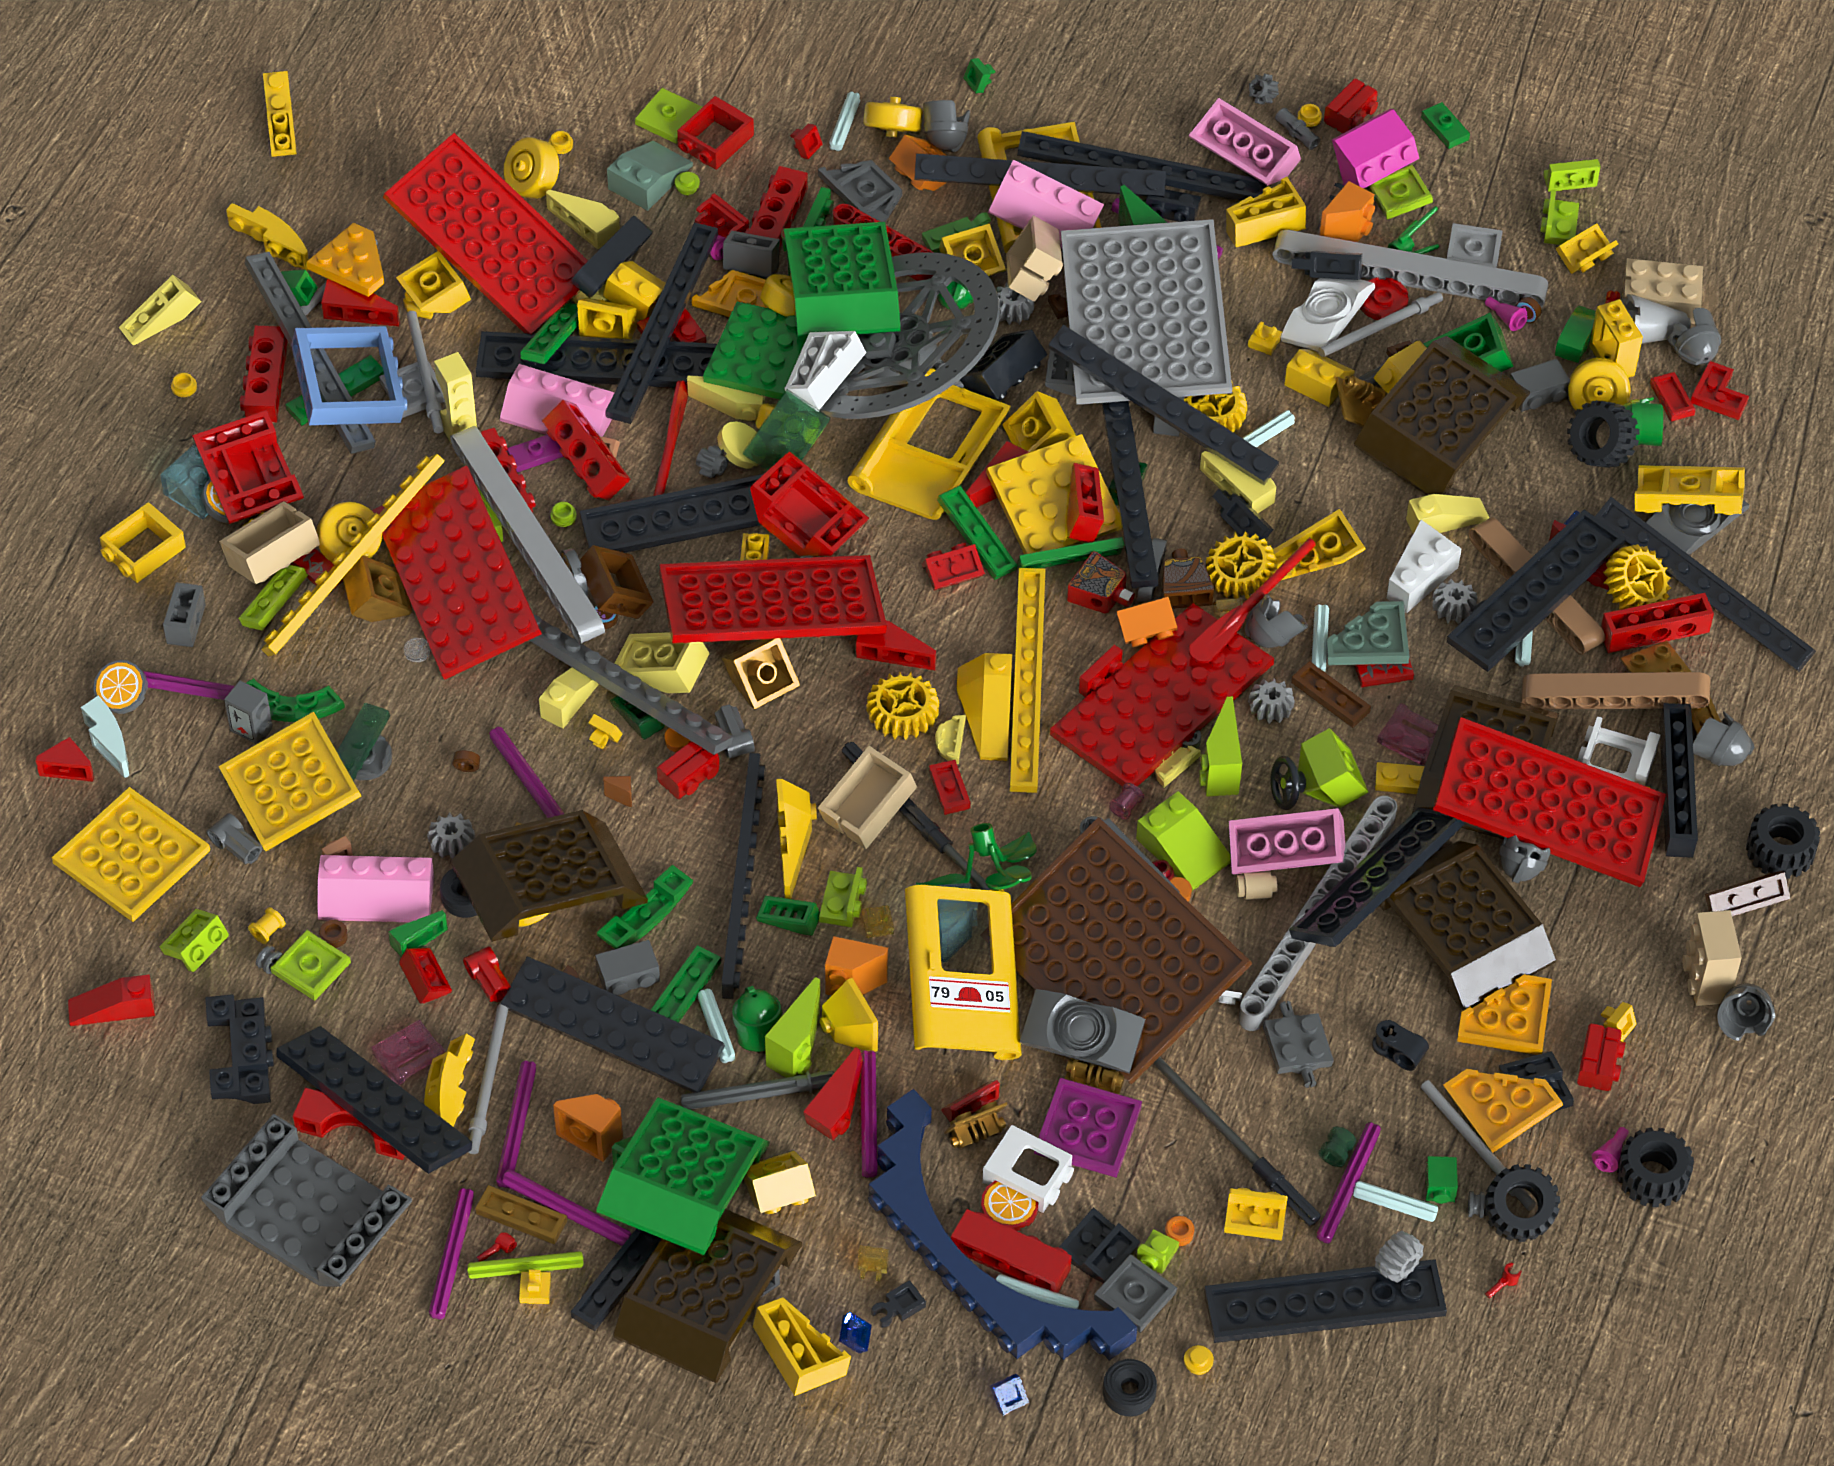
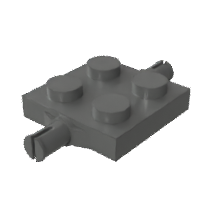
M1284 1001L1279 1005L1283 1018L1265 1020L1263 1024L1277 1074L1288 1072L1302 1074L1304 1086L1312 1088L1317 1084L1313 1071L1318 1068L1332 1067L1334 1061L1319 1013L1302 1016L1294 1015L1291 1002L1287 1001L1286 1003Z

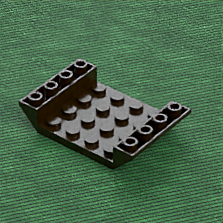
M1448 336L1434 340L1371 412L1354 442V446L1424 494L1445 495L1452 487L1455 474L1510 409L1515 412L1530 395V391Z
M1454 685L1450 690L1422 773L1412 813L1418 808L1433 810L1456 726L1461 717L1547 749L1550 738L1553 736L1559 713ZM1464 822L1465 824L1461 827L1503 840L1505 838L1467 822Z
M583 810L479 834L451 860V866L491 942L517 936L519 920L614 896L621 909L648 903L647 896L606 823Z
M1457 841L1434 853L1390 897L1386 898L1379 905L1383 911L1390 907L1395 910L1450 979L1447 992L1462 1011L1482 1003L1484 998L1501 988L1505 989L1512 985L1522 975L1532 976L1556 962L1543 924L1477 844Z
M727 1209L724 1210L719 1218L715 1237L704 1255L662 1239L624 1298L613 1334L614 1338L717 1384L731 1361L729 1347L780 1265L789 1268L802 1247V1242Z

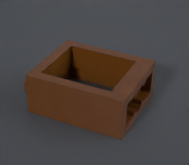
M592 545L580 559V569L586 578L587 585L598 610L639 619L654 603L633 555ZM610 573L616 575L621 587L615 585Z

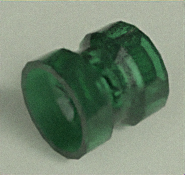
M1336 1126L1332 1127L1327 1135L1328 1141L1322 1144L1318 1154L1326 1163L1335 1167H1342L1348 1159V1151L1353 1150L1357 1140L1349 1130Z

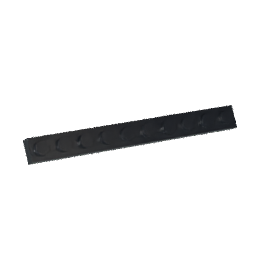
M1024 131L1021 133L1017 156L1058 164L1166 171L1165 186L1239 201L1250 196L1253 198L1263 193V189L1266 186L1252 177Z
M916 154L914 180L1000 186L1013 160ZM1017 161L1078 192L1120 195V187L1125 185L1137 196L1152 195L1162 198L1165 196L1166 171Z
M694 222L606 410L607 418L628 424L632 423L718 237V228Z
M1065 325L1061 327L1049 343L1050 350L1262 485L1266 484L1279 466V461Z
M1129 401L1102 403L1131 588L1158 586V575Z
M1610 497L1595 517L1625 537V541L1628 544H1638L1640 547L1647 546L1649 551H1656V558H1663L1662 566L1668 567L1665 572L1693 593H1705L1710 605L1796 671L1800 672L1816 651L1614 498Z
M761 753L749 754L722 976V999H734L735 988L740 989L741 972H737V965H743L744 948H740V941H746L747 925H743V918H748L749 901H745L746 895H751L752 878H748V873L754 872L755 855H751V849L757 848L758 833L754 832V826H759L760 810L756 809L757 803H762L763 787H759V781H765L766 765L761 764Z

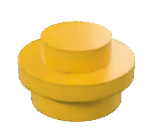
M1306 104L1298 111L1297 119L1306 122L1307 127H1314L1321 123L1322 113L1318 106Z
M557 131L549 139V143L555 148L557 154L568 153L573 148V139L565 131Z
M180 373L173 378L171 390L178 397H188L196 392L197 382L190 374Z
M1197 1345L1190 1347L1185 1352L1184 1364L1191 1373L1201 1375L1208 1372L1213 1366L1214 1357L1208 1348Z

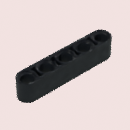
M633 215L576 273L571 283L588 298L593 297L606 283L615 269L621 263L627 262L643 246L654 231Z

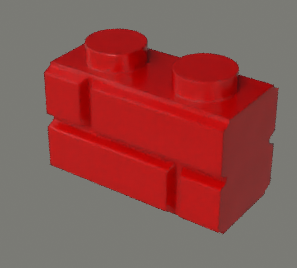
M1356 78L1353 79L1325 107V124L1332 128L1336 127L1341 133H1345L1362 124L1364 118L1368 114L1372 115L1378 107L1377 90L1369 85L1365 86V83Z
M690 741L657 767V780L677 799L682 798L686 794L691 795L697 790L701 782L705 779L710 780L717 775L720 769L718 753L713 755Z
M1592 1023L1588 1025L1577 1079L1578 1085L1611 1091L1612 1082L1619 1081L1621 1065H1617L1616 1062L1617 1058L1623 1059L1626 1042L1621 1041V1029L1605 1028L1602 1025Z

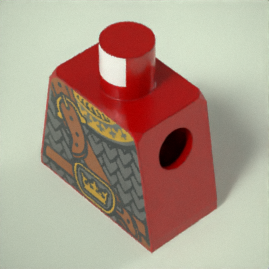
M1093 551L1068 584L1067 601L1105 614L1109 613L1116 602L1127 608L1130 607L1135 593L1125 589L1127 579L1125 571Z

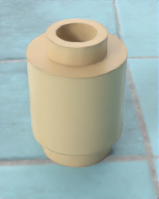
M1270 870L1236 875L1237 896L1244 897L1245 900L1272 898V892H1277L1276 876H1271Z

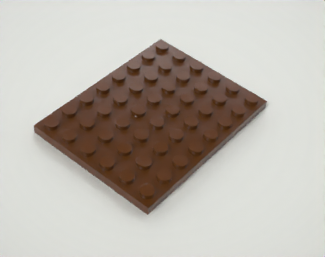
M1099 817L1011 903L1016 972L1035 990L1040 989L1067 994L1089 1003L1114 1007L1145 1019L1130 1074L1119 1071L1131 1084L1252 965V962ZM988 926L980 936L990 945Z

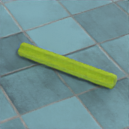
M578 1251L471 1262L467 1265L468 1277L475 1279L521 1274V1272H529V1269L541 1270L543 1272L581 1268L584 1262L582 1252Z

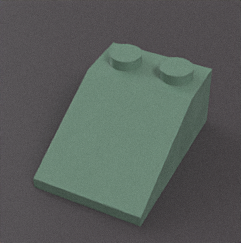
M651 141L621 154L607 168L608 189L648 211L675 184L676 176L682 172H687L693 166V162L659 143Z

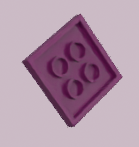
M1060 1078L1038 1138L1071 1154L1072 1165L1117 1178L1142 1108V1101ZM1034 1151V1154L1039 1155V1156L1046 1157V1156H1044V1155H1042V1154H1040V1153Z

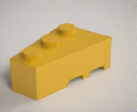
M1287 176L1281 179V184L1273 188L1270 186L1264 188L1263 193L1255 198L1250 196L1226 209V233L1235 247L1277 237L1278 233L1282 230L1300 231L1306 229V205Z
M784 1297L757 1307L753 1328L794 1396L846 1376L851 1356L845 1350L841 1352L830 1342L831 1338L825 1333L821 1334L812 1327L810 1320Z

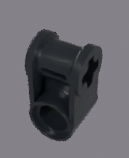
M1384 1020L1377 1024L1376 1036L1372 1041L1373 1050L1378 1055L1396 1063L1402 1069L1407 1071L1415 1070L1429 1049L1428 1042L1422 1036L1405 1029L1394 1021Z

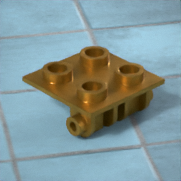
M1353 375L1347 376L1344 379L1336 377L1344 419L1363 427L1371 412L1387 395L1385 390L1374 387L1373 384L1360 380Z
M1668 641L1620 658L1630 673L1691 672Z
M1074 1058L1067 1063L1066 1080L1120 1094L1125 1078L1119 1071Z
M997 1101L982 1106L980 1110L975 1112L976 1115L972 1116L970 1111L955 1117V1120L949 1122L950 1127L944 1131V1134L951 1132L953 1137H950L949 1140L952 1147L962 1149L974 1142H979L974 1125H976L979 1135L983 1140L987 1136L990 1137L1001 1133L1002 1129L1006 1128V1123L1003 1117H997V1113L1008 1104L1005 1102L998 1105Z

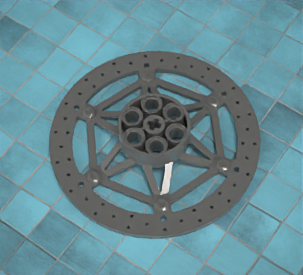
M922 252L892 257L895 277L916 274L933 275V277L928 280L897 284L898 292L921 291L903 313H899L900 331L893 332L896 342L891 357L866 359L864 355L820 410L813 411L843 419L886 416L928 401L954 385L982 358L996 334L1000 319V301L992 280L977 265L961 257L949 254ZM952 281L962 285L972 296L975 306L974 315L964 316L947 289V286ZM941 294L955 319L928 324L937 295ZM927 299L923 315L914 314ZM940 332L939 334L933 337L932 333ZM870 333L857 334V336L868 339ZM962 334H968L959 350L944 365L929 376H925L929 369ZM944 338H946V339L937 347V343H938L939 341L943 340ZM908 384L907 387L879 395H846L852 390Z

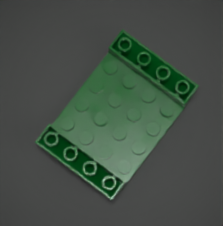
M885 222L787 228L781 230L783 250L787 254L795 303V325L798 338H807L810 332L855 331L856 334L900 331L898 290Z
M657 1097L613 1167L596 1212L704 1255L715 1237L719 1218L753 1161L759 1163L770 1141Z

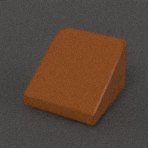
M631 776L603 777L604 795L623 805L632 807Z

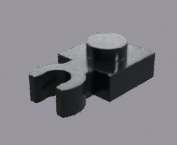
M909 1280L885 1294L887 1303L879 1302L873 1305L871 1315L876 1316L878 1313L886 1314L885 1317L880 1319V1327L884 1328L891 1324L895 1316L904 1321L924 1309L926 1301Z

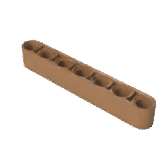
M1490 517L1469 530V538L1472 544L1506 580L1533 557L1494 517ZM1571 595L1545 618L1555 631L1580 655L1585 654L1605 641V634L1600 625Z
M1701 672L1529 674L1523 677L1521 703L1541 709L1663 708L1664 703L1691 704V708H1703L1709 705L1710 677Z

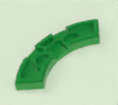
M254 678L246 682V684L267 693L271 720L296 722L312 712L320 719L345 708L344 701L329 685L311 693L287 697L267 689Z

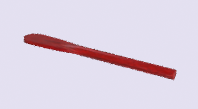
M683 380L678 381L676 384L667 438L653 496L665 493L673 453L688 400V389Z
M1308 538L1242 605L1223 615L1198 636L1189 648L1191 658L1198 663L1211 662L1235 636L1249 612L1262 600L1265 594H1268L1316 546L1315 542Z

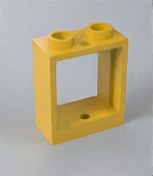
M1620 299L1597 306L1589 345L1596 358L1608 356L1610 357L1608 359L1618 363L1625 370L1628 378L1635 376L1643 338L1641 332Z
M149 502L100 537L102 556L108 562L116 564L125 577L132 578L136 583L186 548L183 531ZM149 528L164 542L134 563L119 548Z

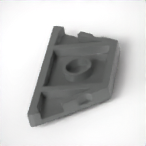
M872 160L862 161L857 164H841V169L826 171V167L818 169V176L846 204L859 209L880 222L886 223L902 197V189Z

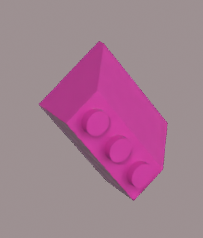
M1391 108L1332 139L1344 185L1350 181L1362 188H1366L1419 159L1414 136L1394 109Z

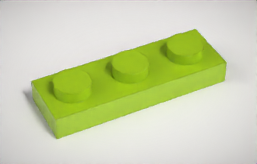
M293 565L280 569L238 618L242 626L262 631L308 575L305 569Z

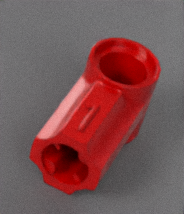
M487 946L464 957L463 963L472 980H477L489 1001L497 1003L502 1001L511 986L501 972L498 960L491 947Z

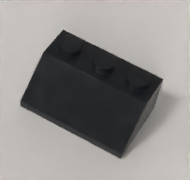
M1032 329L1003 334L988 347L982 358L960 381L964 385L963 388L999 401L1008 394L1007 390L1010 387L1020 384L1025 379L1024 375L1027 372L1037 369L1041 365L1040 361L1048 354Z

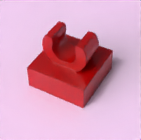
M808 123L802 130L795 129L790 135L795 140L794 148L798 149L800 157L804 159H809L823 145L817 127L814 124Z

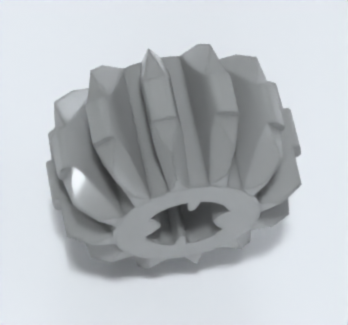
M1005 283L1004 288L997 287L996 291L1000 301L999 322L1007 320L1010 325L1011 322L1015 321L1020 325L1022 319L1028 320L1030 314L1033 313L1034 302L1010 289L1008 283Z
M1450 579L1448 584L1441 582L1439 588L1435 589L1433 593V611L1437 612L1438 619L1446 617L1447 624L1451 620H1455L1459 625L1462 619L1465 620L1477 605V592L1473 591L1472 584L1464 586L1463 580L1459 583H1455L1452 579Z
M1273 678L1269 683L1263 679L1260 685L1254 684L1248 702L1251 714H1257L1258 721L1264 718L1267 719L1268 724H1270L1272 720L1281 723L1283 717L1289 718L1295 700L1292 688H1286L1285 681L1279 684L1276 683L1275 678Z
M450 812L446 818L438 815L437 822H431L430 831L427 834L433 853L439 852L441 858L450 855L452 859L475 838V832L470 820H464L461 813L453 817Z
M1400 1231L1397 1234H1393L1388 1241H1385L1384 1246L1379 1249V1254L1375 1258V1267L1384 1277L1399 1282L1407 1278L1408 1274L1413 1272L1415 1266L1419 1264V1259L1423 1256L1424 1246L1413 1235Z

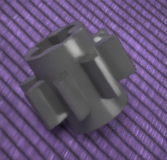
M1265 73L1263 76L1255 75V79L1249 83V97L1256 98L1255 103L1263 105L1266 102L1272 104V99L1279 95V82L1272 80L1273 75Z
M715 445L709 446L708 449L702 448L696 459V465L701 467L699 474L708 478H715L716 474L721 476L728 465V459L723 456L724 449L721 450Z

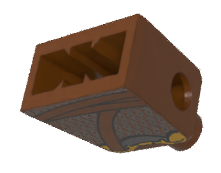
M1182 548L1174 550L1172 552V559L1164 561L1162 598L1169 597L1172 609L1188 608L1192 603L1198 607L1213 605L1214 586L1202 558L1198 556L1188 557L1187 550Z

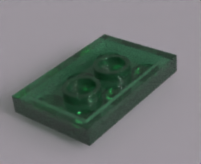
M787 389L743 450V455L767 471L789 451L802 461L829 423L830 417Z

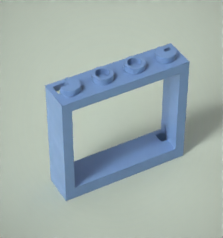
M386 326L295 328L291 346L309 425L401 423L403 412L407 410V398L402 395L403 381L402 377L397 374L398 360L397 357H393V339L388 336ZM378 347L390 401L322 402L310 349Z

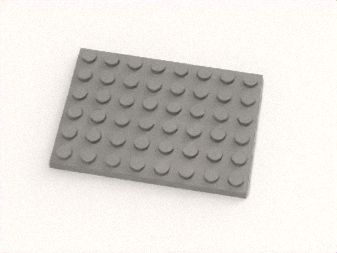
M1213 219L1061 231L1069 328L1177 397L1232 393ZM1073 364L1076 405L1130 401Z

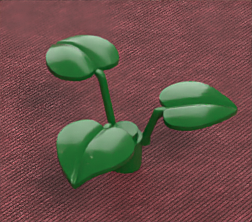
M977 824L970 829L973 843L968 844L969 856L965 876L957 873L948 874L928 882H916V885L965 888L964 884L970 881L974 852L976 851L982 857L991 855V860L994 862L998 872L986 878V886L994 890L1007 889L1031 880L1032 875L1028 868L1019 865L1003 870L999 862L1015 863L1026 860L1036 854L1037 847L1028 831L1021 837L999 848L995 840L992 824Z

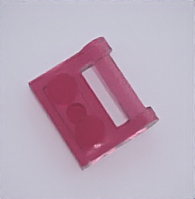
M1400 703L1391 719L1378 735L1377 743L1425 766L1439 725L1409 710V706ZM1405 719L1434 734L1433 737L1430 738L1401 723L1402 720Z
M420 1019L371 1047L372 1054L391 1079L398 1085L406 1082L407 1077L430 1065L433 1058L446 1053ZM424 1051H430L424 1054L423 1056L419 1057L418 1059L412 1061L411 1063L407 1064L406 1066L400 1069L398 1068L400 1065L406 1063L407 1061L418 1056Z

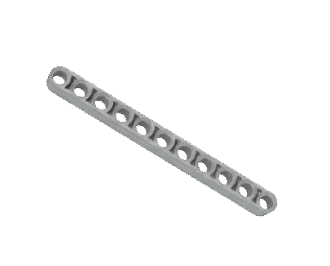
M1282 230L1278 233L1273 250V258L1280 263L1288 265L1292 264L1294 256L1305 257V252L1311 251L1363 253L1362 278L1372 279L1379 277V280H1385L1386 277L1393 278L1408 287L1485 301L1488 297H1492L1500 303L1516 306L1523 297H1531L1542 308L1545 304L1548 281L1538 275L1292 230Z
M474 425L451 435L450 440L457 456L464 466H468L477 487L577 642L581 644L604 634L605 628L597 611L478 428Z
M1379 796L1372 802L1345 843L1343 862L1331 864L1290 928L1385 840L1394 826L1397 812V803L1392 797ZM1288 929L1241 1001L1239 1024L1242 1028L1248 1031H1256L1263 1026L1264 1021L1267 1020L1316 943L1292 939Z

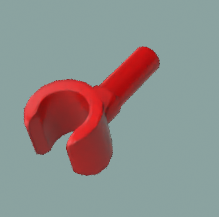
M506 1232L500 1233L495 1240V1244L476 1257L479 1262L484 1261L500 1249L507 1254L511 1253L517 1246L515 1238Z
M1514 1263L1506 1264L1501 1278L1485 1293L1489 1299L1506 1285L1514 1286L1518 1283L1522 1271L1520 1270L1517 1274L1509 1273Z

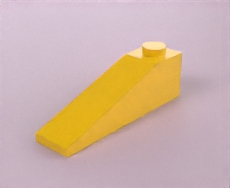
M1338 509L1279 545L1273 551L1277 559L1276 566L1278 569L1308 538L1312 539L1316 544L1282 579L1284 580L1342 564L1366 548L1342 511Z
M984 653L958 667L957 695L959 700H961L964 715H966V720H968L980 760H1008L1012 654Z
M776 779L784 896L787 899H791L812 832V820L817 819L816 803H810L809 792L783 779Z

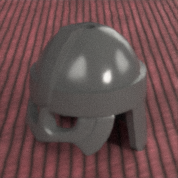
M937 100L923 103L924 133L927 134L931 144L940 150L957 152L963 145L968 133L970 110L966 111L963 116L956 117V107L952 100Z
M1695 308L1693 316L1696 326L1688 329L1685 325L1676 323L1674 324V331L1667 340L1681 359L1693 365H1700L1710 362L1717 355L1721 344V336L1716 328L1711 312L1705 308Z
M1265 594L1259 604L1250 612L1246 622L1245 633L1261 647H1283L1293 637L1308 628V625L1300 614L1293 616L1289 611H1284L1278 615L1280 601L1272 600L1269 594Z
M1723 711L1725 718L1722 720V723L1712 718L1706 720L1693 743V752L1695 755L1711 761L1716 766H1735L1741 764L1748 755H1751L1755 747L1751 738L1743 729L1744 726Z
M1517 836L1505 837L1499 851L1502 868L1505 874L1512 878V882L1519 883V881L1531 880L1541 871L1545 870L1550 856V848L1542 850L1534 844L1520 842Z
M1750 983L1738 984L1732 987L1725 994L1717 1014L1721 1030L1733 1040H1741L1745 1033L1755 1032L1758 1036L1765 1035L1776 1017L1774 1005L1769 994L1763 988Z

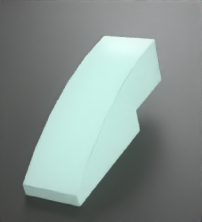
M98 695L81 707L84 723L90 728L89 734L92 746L126 778L129 776V765L122 732L111 710Z

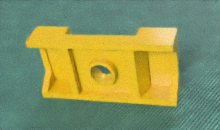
M1639 465L1638 488L1635 491V511L1645 513L1662 512L1663 503L1672 505L1697 504L1700 506L1715 504V513H1723L1725 515L1741 514L1745 486V468Z

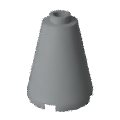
M1627 294L1628 299L1623 298L1621 300L1643 336L1641 344L1667 340L1674 331V324L1676 323L1683 324L1690 329V318L1683 311L1633 294Z

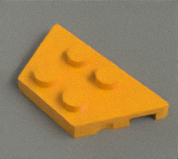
M731 270L721 280L709 285L707 292L701 296L694 295L692 297V306L730 317L737 301L768 308L760 297L766 280Z

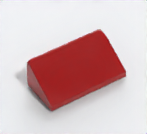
M431 948L406 949L399 963L420 1004L451 993L452 989Z
M998 1080L987 1082L943 1107L941 1111L949 1122L970 1111L973 1114L980 1110L982 1106L999 1099L1000 1083Z

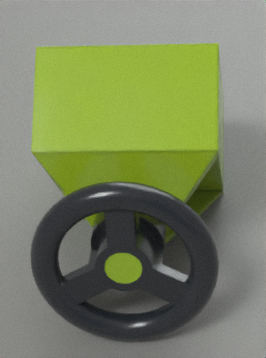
M1330 728L1301 743L1298 770L1294 761L1288 756L1278 757L1272 766L1270 776L1271 791L1276 804L1283 810H1290L1296 805L1299 793L1339 808L1369 793L1351 749ZM1283 764L1288 767L1285 775L1279 772ZM1279 784H1280V788H1281L1282 793H1283V798H1282V796H1281V794H1280Z

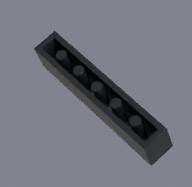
M1664 703L1659 727L1662 791L1666 794L1663 805L1665 855L1667 857L1693 858L1698 841L1691 704Z

